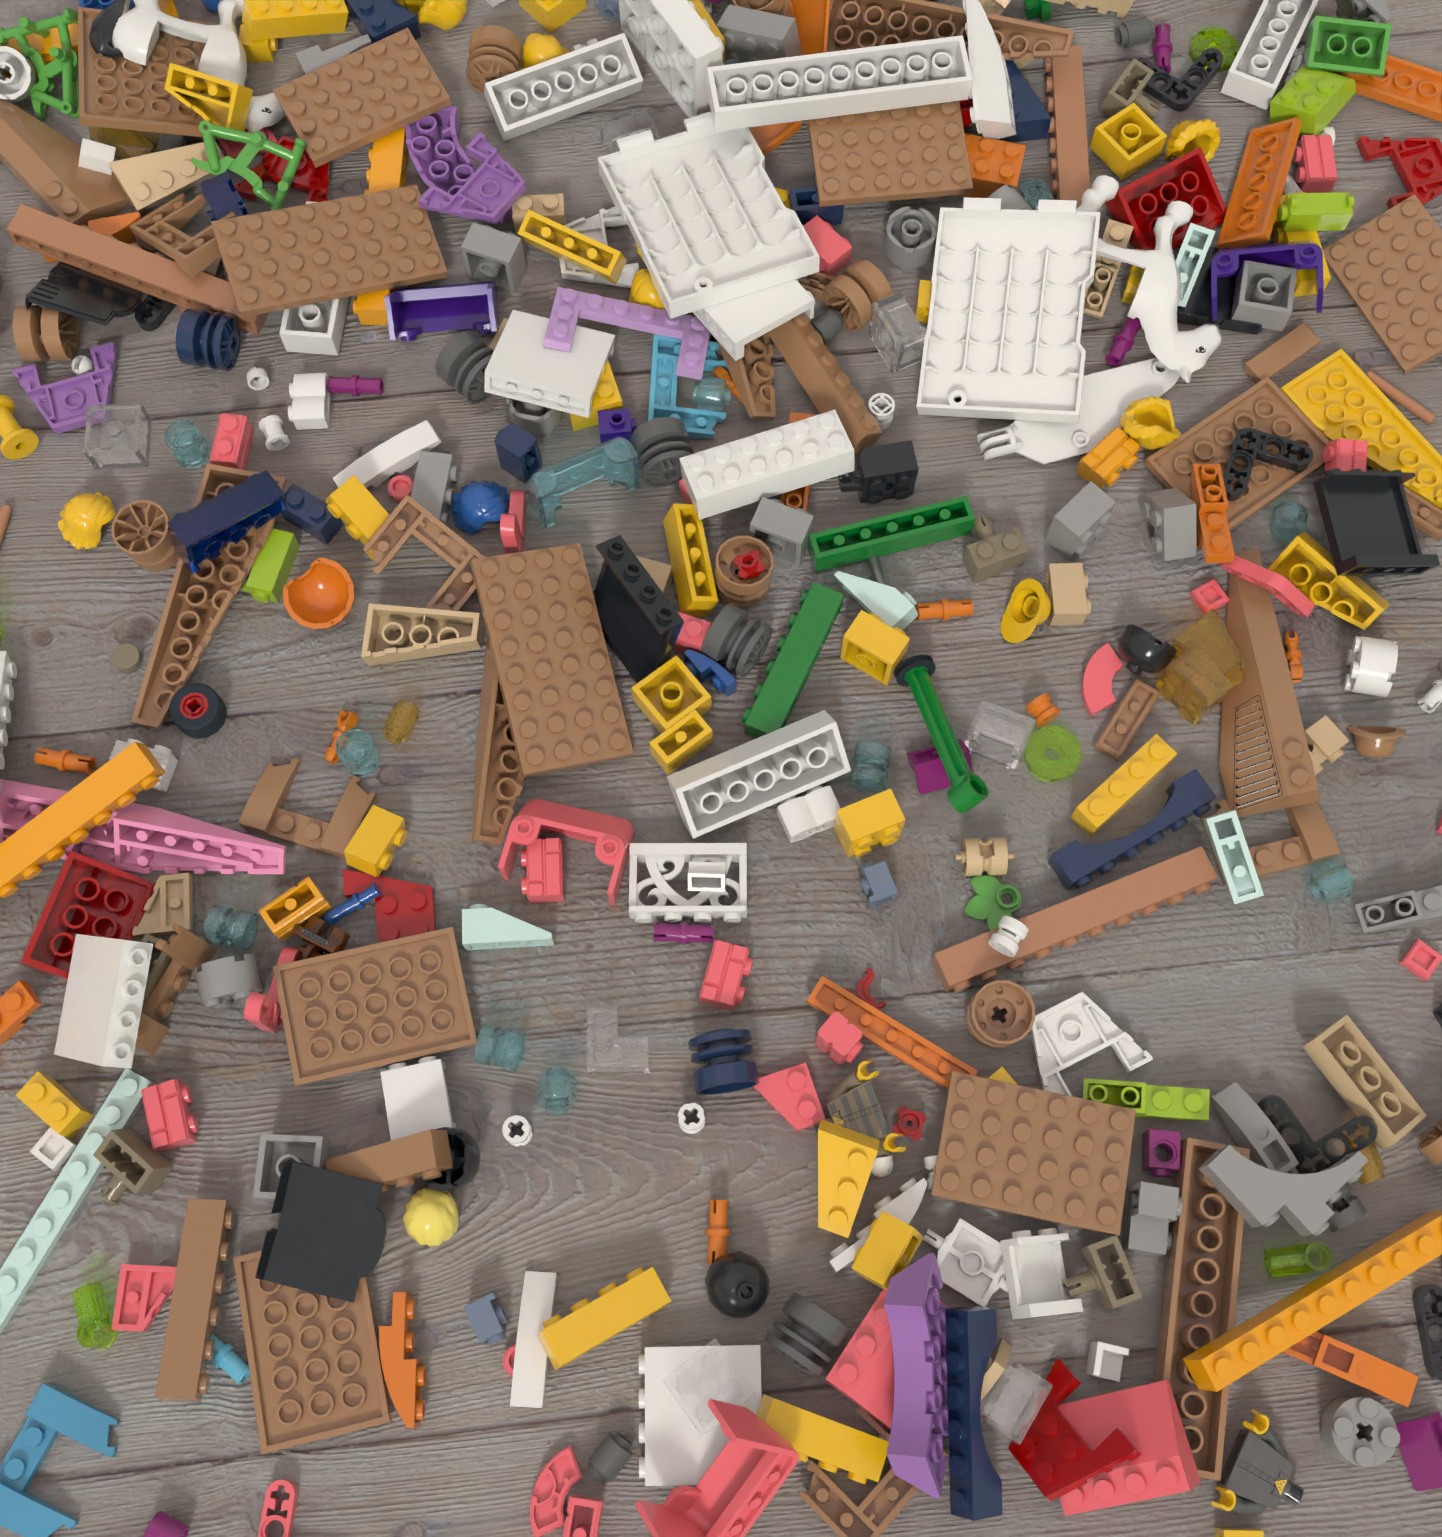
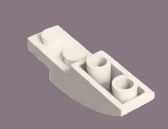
M912 1178L899 1188L902 1194L892 1200L888 1195L874 1205L877 1212L871 1216L872 1219L879 1218L881 1212L884 1211L909 1225L923 1199L928 1184L925 1178L919 1182ZM871 1224L856 1234L859 1239L856 1243L848 1247L845 1242L830 1253L833 1259L828 1264L834 1273L853 1261L856 1251L861 1246H864L869 1236Z

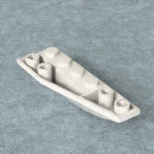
M962 0L965 15H967L965 29L968 37L969 65L973 78L969 98L973 99L974 106L970 107L972 123H976L978 134L982 133L984 138L997 140L1016 135L1011 84L998 39L979 0Z

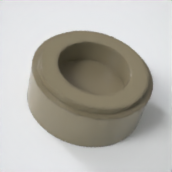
M125 643L113 650L111 660L119 671L130 673L141 665L142 654L134 645Z

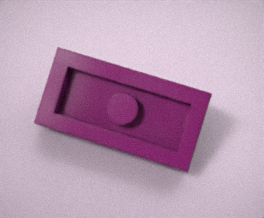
M957 739L968 766L973 773L970 750L961 739ZM935 746L906 753L908 764L915 772L917 788L920 794L950 787L951 782Z
M1440 1412L1427 1413L1418 1419L1397 1422L1396 1427L1400 1434L1398 1446L1414 1490L1424 1491L1442 1488V1418Z

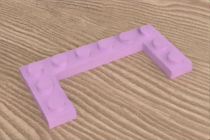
M557 288L543 347L570 352L578 318L681 339L675 375L697 380L702 379L710 332L696 316L684 314L670 319L667 311L663 309L575 291L569 288Z

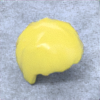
M426 1187L412 1195L405 1206L403 1216L406 1232L420 1245H428L429 1247L439 1246L443 1241L452 1238L458 1228L459 1214L451 1193Z

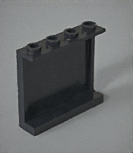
M1334 468L1324 472L1323 477L1313 482L1337 576L1420 575L1440 565L1437 554H1422L1403 483L1414 478L1415 473L1402 472L1401 470L1382 472L1381 469L1369 472L1361 471V469L1341 471L1340 468Z
M618 535L596 545V549L604 558V562L595 590H593V595L606 642L635 682L638 683L668 662L684 620L621 535Z

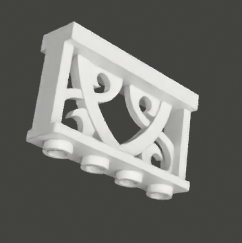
M630 843L629 916L631 919H635L639 923H649L653 919H664L668 923H678L682 919H694L698 923L711 922L712 919L723 918L724 922L736 923L740 922L741 918H747V843ZM638 862H646L651 878L638 883ZM672 862L675 865V869L672 872L661 875L660 872L668 871L663 867L664 863ZM685 862H726V876L731 862H739V883L726 878V885L732 887L737 893V900L730 906H724L718 902L720 896L729 898L726 890L725 892L701 891L696 896L687 900L676 893L666 881L678 876ZM655 884L657 888L652 889L648 893L647 899L650 896H656L658 902L652 906L642 904L639 900L640 892L645 887ZM667 900H669V901H670L672 904H674L675 906H665V905H666V903H667ZM708 900H709L710 905H711V906H701V905H703L705 902H707Z

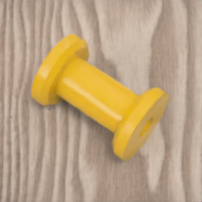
M0 395V436L3 439L0 450L8 459H22L37 448L39 438L33 430L21 428L13 416L15 411L14 402L9 396Z

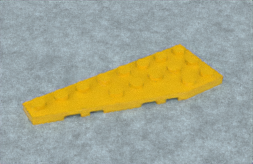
M1342 348L1281 387L1280 390L1329 441L1340 438L1367 441L1368 466L1373 469H1381L1382 472L1401 470L1402 472L1415 473V477L1406 481L1403 485L1442 510V456Z

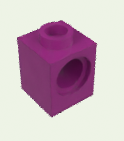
M1149 1129L1143 1132L1142 1170L1151 1171V1176L1170 1177V1173L1180 1170L1181 1132ZM1157 1146L1166 1150V1162H1161L1156 1158L1155 1148Z

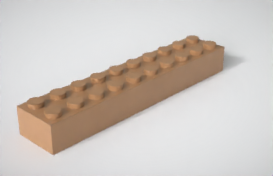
M1187 1137L1181 1140L1180 1170L1175 1172L1174 1187L1179 1188V1196L1183 1199L1181 1215L1177 1216L1176 1221L1170 1222L1169 1231L1172 1232L1171 1249L1167 1250L1154 1382L1169 1380L1199 1477L1221 1481L1229 1385L1218 1392L1199 1390L1183 1358L1234 1328L1244 1218L1198 1169L1220 1147L1226 1146V1144ZM1232 1146L1237 1152L1249 1159L1250 1149Z

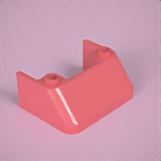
M532 799L526 802L512 821L498 865L503 880H510L520 845L533 843L538 838L540 831L596 844L595 853L598 860L603 864L614 866L607 895L610 905L616 906L629 859L630 843H633L634 840L632 824L623 818L546 800Z
M710 1399L707 1405L720 1423L724 1435L730 1438L696 1487L677 1486L669 1492L663 1504L638 1500L635 1507L653 1537H745L799 1460L798 1453L788 1440L748 1408Z

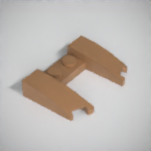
M180 194L129 226L139 245L151 252L158 249L174 259L178 268L192 277L207 268L220 256L211 225L193 237L180 231L206 203L203 195H197L193 200L186 203L185 195ZM231 212L225 217L221 218L220 220L233 218L236 216L233 212Z
M406 495L363 549L365 552L371 550L378 566L373 567V570L379 576L413 535L455 569L425 608L459 611L476 590L470 564L471 560L485 556L409 495Z
M294 758L291 759L290 764L274 766L273 762L268 763L246 803L238 824L244 830L346 860L344 850L373 806L376 794L374 792L367 794L358 786L362 782L361 779L352 775L330 822H324L282 809L301 760Z
M1225 799L1220 800L1215 805L1219 810L1213 815L1230 810ZM1317 802L1284 808L1295 837L1248 848L1258 878L1332 860L1341 853ZM1203 815L1200 818V822L1202 824L1223 886H1226L1225 879L1223 877L1220 866L1216 859L1203 821V818H1206L1207 816Z
M177 923L172 925L177 935L172 934L168 942L159 939L154 946L170 957L172 961L141 1011L135 1046L152 1055L156 1053L169 1031V1028L160 1022L172 1011L173 1001L178 992H181L187 986L190 972L195 973V967L201 968V964L211 961L217 951L204 940Z
M858 1406L855 1411L884 1440L889 1442L891 1429ZM943 1450V1456L948 1458V1454ZM811 1460L806 1469L813 1472L808 1494L800 1491L799 1496L839 1537H880L919 1489L894 1475L891 1468L857 1507Z

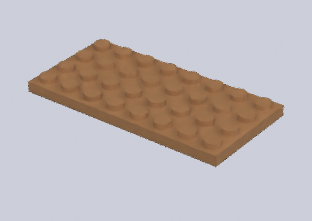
M417 185L211 221L212 231L240 318L447 278L448 271L426 209L421 208L418 202L421 195Z
M577 543L472 559L470 564L522 777L631 757L634 752L581 544Z

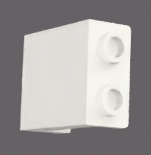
M436 1056L421 1058L418 1060L419 1064L407 1066L406 1063L392 1064L388 1066L389 1070L380 1072L391 1141L430 1129L442 1127L456 1128L455 1122L452 1121L444 1072L446 1066L441 1059L437 1060Z
M1056 1228L1037 1230L1038 1236H1031V1230L1012 1232V1239L1000 1241L1013 1320L1083 1312L1081 1298L1069 1299L1065 1292L1068 1290V1287L1064 1288L1062 1284V1279L1066 1278L1060 1242L1070 1240L1069 1233L1057 1234Z

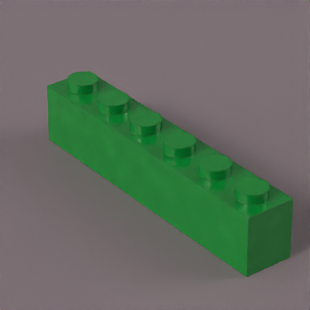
M966 495L809 534L807 550L814 572L817 573L865 561L872 556L881 557L970 535L976 519Z
M813 582L810 591L804 590L799 605L802 607L798 614L793 613L788 624V628L791 630L787 637L782 636L777 646L779 654L776 660H770L765 675H768L764 684L759 683L753 698L757 700L753 708L748 707L742 719V722L745 723L744 734L759 738L785 727L843 606L844 594L816 582Z

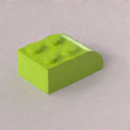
M1306 65L1301 67L1270 101V124L1299 117L1302 123L1299 136L1315 135L1317 137L1355 94V80L1325 70L1306 68Z

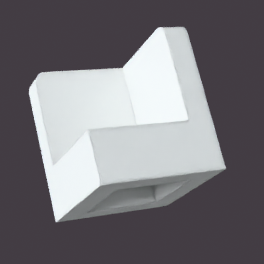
M1099 1341L1090 1342L1086 1375L1120 1382L1123 1356H1129V1349Z

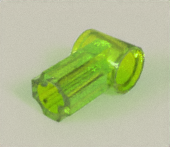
M1313 1242L1264 1250V1263L1270 1278L1315 1273L1328 1270L1331 1267L1333 1253L1326 1244ZM1312 1248L1321 1255V1262L1318 1266L1313 1265L1309 1260L1308 1254Z
M97 1282L76 1288L71 1293L79 1324L77 1330L79 1344L85 1348L97 1350L111 1347L116 1340L117 1330H111L112 1322H110L102 1284ZM100 1326L101 1336L98 1341L94 1342V1330Z

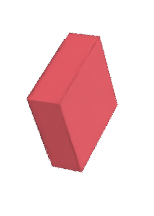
M1214 578L1192 590L1189 594L1204 616L1225 606L1230 601Z
M1418 938L1413 942L1399 963L1420 979L1426 981L1441 962L1442 955Z

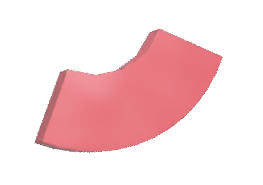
M1109 643L1096 651L1084 671L1081 693L1084 706L1090 717L1110 707L1116 701L1112 693V679L1122 669L1123 663Z
M571 1445L557 1453L546 1464L535 1484L530 1502V1522L534 1537H540L565 1524L564 1505L566 1495L572 1485L584 1477Z

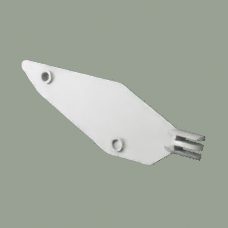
M1157 358L1085 375L1079 423L1016 420L1008 427L980 433L976 437L978 443H981L980 449L984 453L983 458L988 460L1016 452L1044 465L1087 454L1115 427L1122 429L1119 424L1121 422L1120 416L1124 414V410L1132 402L1150 396L1161 397L1175 385L1180 377L1179 372L1169 369Z

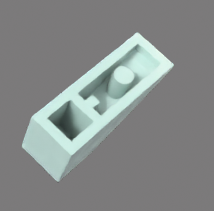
M1193 223L1189 225L1175 260L1181 276V297L1178 306L1183 308L1187 304L1216 232Z
M840 571L834 574L839 585L868 613L876 614L888 626L903 630L918 616L915 608L917 602L906 591L901 594L895 587Z
M1229 810L1203 818L1213 851L1233 903L1237 904L1264 896L1236 810Z
M474 904L470 906V909H462V944L466 951L555 945L551 932L492 907L488 908L485 904Z

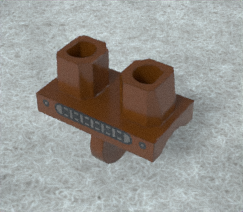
M313 914L303 927L295 924L291 930L292 933L300 936L301 940L309 944L308 946L301 945L299 948V953L303 954L302 960L321 956L323 952L331 954L344 951L343 949L350 935L344 930L333 926L326 939L322 938L321 936L329 924Z

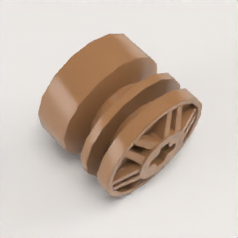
M495 25L479 27L472 33L466 68L467 81L472 88L484 94L485 83L519 71L522 46L517 35L507 28Z
M736 536L728 539L719 547L715 558L713 577L717 597L724 604L732 603L741 609H749L759 605L766 598L770 590L774 562L773 555L764 542L752 536ZM753 549L760 552L759 559L765 564V570L753 579L746 578L741 580L738 574L739 568L734 564V558L737 555L743 556Z
M996 980L984 985L969 999L965 1009V1024L970 1035L979 1044L989 1048H1005L1022 1040L1031 1031L1035 1021V1005L1030 994L1021 985L1009 980ZM994 1011H1001L1004 1016L1000 1018L1001 1021L996 1020L994 1022L991 1016H993Z

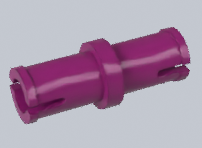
M1161 23L1154 29L1155 44L1153 46V55L1155 56V65L1159 68L1164 66V71L1169 73L1171 71L1170 54L1173 52V45L1170 42L1171 26L1164 23V32H1162Z
M1127 318L1120 333L1115 335L1113 346L1105 357L1107 364L1110 366L1119 367L1127 351L1132 349L1134 338L1141 329L1140 321L1137 318Z
M352 375V377L329 376L330 378H328V391L330 394L351 393L352 396H360V394L382 395L384 392V381L381 377L360 378L359 375Z
M681 921L680 924L654 923L653 942H680V945H686V942L713 943V924L695 925L687 924V921Z

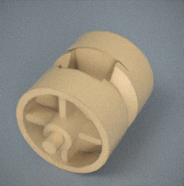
M1005 837L987 838L985 842H982L980 838H963L960 854H955V860H960L962 863L964 876H981L983 871H986L989 876L1006 875L1008 860L1014 859V853H1008Z

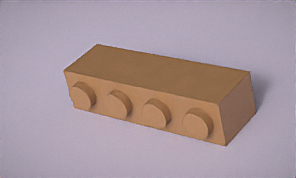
M435 1129L325 1160V1166L328 1170L384 1183L381 1193L387 1192L390 1185L396 1184V1187L415 1184V1178L423 1177V1180L438 1178L442 1176L441 1171L453 1168L447 1130Z

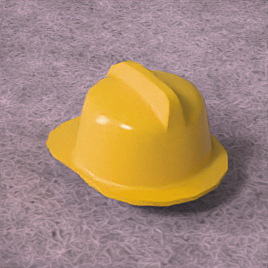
M1027 578L1021 581L1012 593L1001 621L1002 636L1009 643L1017 644L1026 640L1032 634L1035 627L1044 623L1051 613L1052 605L1049 594L1044 591L1041 583L1037 580Z

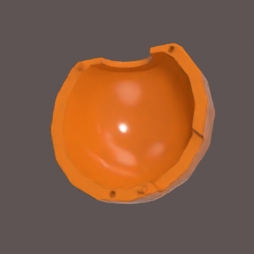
M323 557L310 564V568L305 574L290 580L283 587V602L289 615L300 625L312 629H325L338 625L349 615L355 601L354 584L347 570L336 561Z

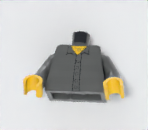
M1252 1409L1254 1421L1249 1423L1244 1420L1243 1426L1253 1432L1240 1429L1222 1470L1221 1481H1218L1215 1489L1220 1492V1499L1218 1502L1211 1501V1505L1239 1515L1261 1514L1267 1507L1276 1509L1281 1499L1293 1506H1297L1303 1496L1304 1489L1289 1480L1294 1466L1287 1460L1288 1453L1275 1431L1269 1426L1268 1417Z

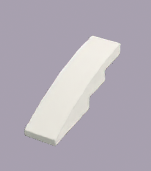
M428 420L423 421L378 445L333 477V480L339 488L355 475L365 488H368L370 485L377 488L395 472L403 474L418 462L420 451L430 452L442 441Z
M525 1271L510 1406L544 1407L549 1357L537 1335L544 1329L542 1323L554 1316L557 1273Z

